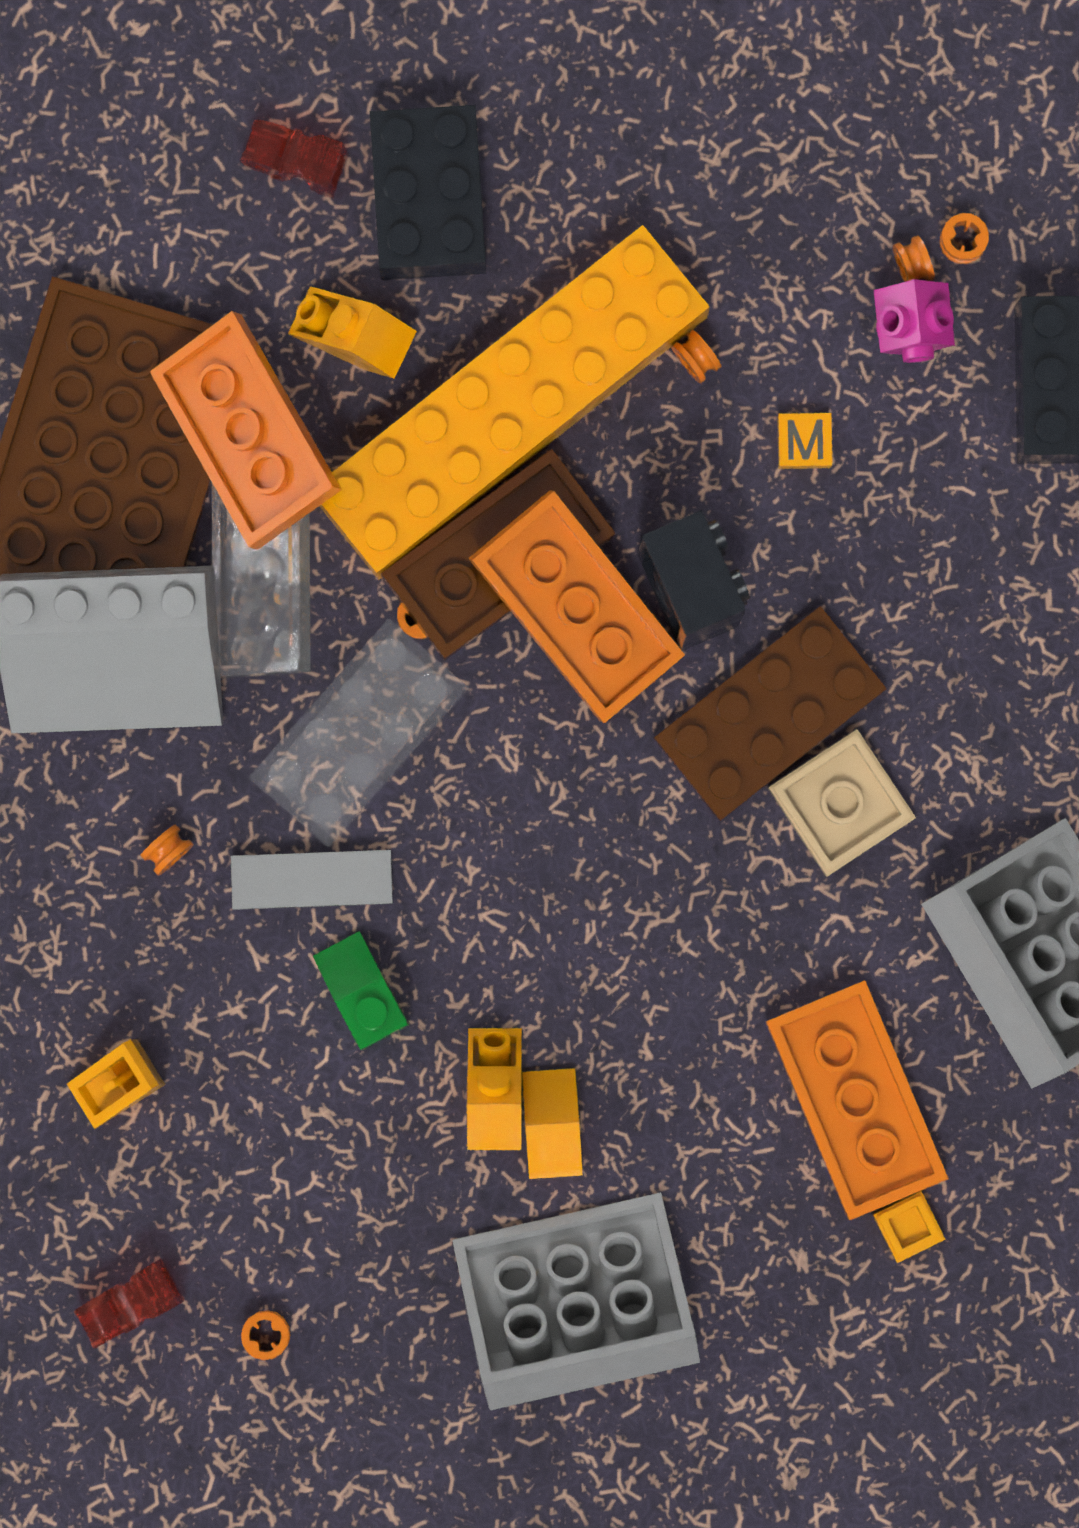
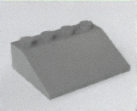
M214 566L0 575V673L11 733L222 726L223 710Z
M1066 818L921 904L1031 1088L1054 1079L1079 1064V839Z
M661 1193L452 1240L482 1385L489 1410L700 1363L696 1335Z

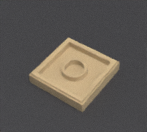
M858 729L768 787V790L826 877L916 818Z

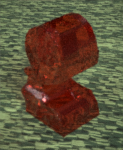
M253 121L251 134L240 159L243 165L270 175V178L282 182L291 180L294 177H300L310 186V190L320 195L334 198L348 157V152L343 142L323 135L309 137L300 129L291 130L269 121Z
M161 1258L131 1276L126 1284L122 1282L116 1284L73 1312L79 1318L93 1349L118 1335L124 1332L126 1334L143 1325L144 1320L147 1318H156L185 1300Z

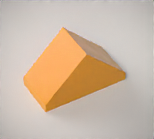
M129 1039L67 1083V1086L94 1129L165 1085L137 1039Z
M575 1068L522 1072L529 1179L583 1175Z

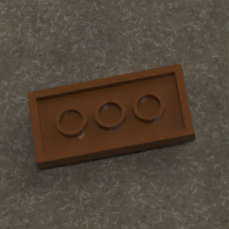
M553 449L549 450L381 573L383 580L444 661L511 613L509 608L468 558L549 490L555 491L598 547H601L615 536L613 529Z
M820 606L655 736L654 740L716 818L721 821L887 688Z

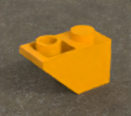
M310 286L304 300L298 306L296 317L288 334L363 370L395 379L417 331L376 304Z
M468 1028L467 1150H521L522 1028Z

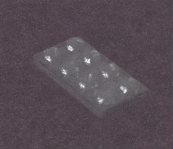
M212 484V566H214L220 677L238 678L311 672L310 513L260 549L249 548Z
M388 618L248 778L323 844L330 848L465 695L469 687Z

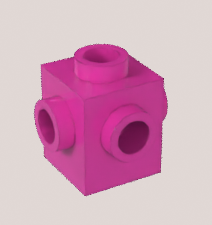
M914 279L874 290L877 317L876 331L879 337L880 353L902 355L903 362L916 363L934 359L935 350L955 346L953 332L954 316L950 304L948 283Z

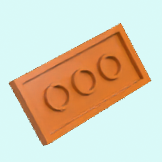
M231 311L150 371L249 548L260 549L342 490L241 314Z
M549 490L468 558L602 723H606L685 656L555 491Z
M865 980L765 1021L848 1220L855 1219L949 1179Z

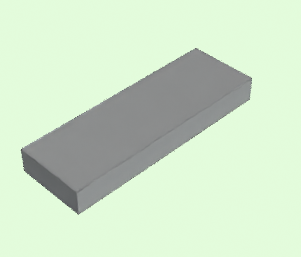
M391 850L231 856L233 910L393 904Z

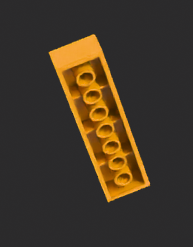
M643 225L640 226L335 469L332 473L342 490L319 507L378 580H380L382 572L459 517L672 347V345L707 319L710 306Z

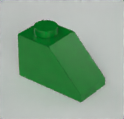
M360 931L313 956L360 1050H364L410 1025Z

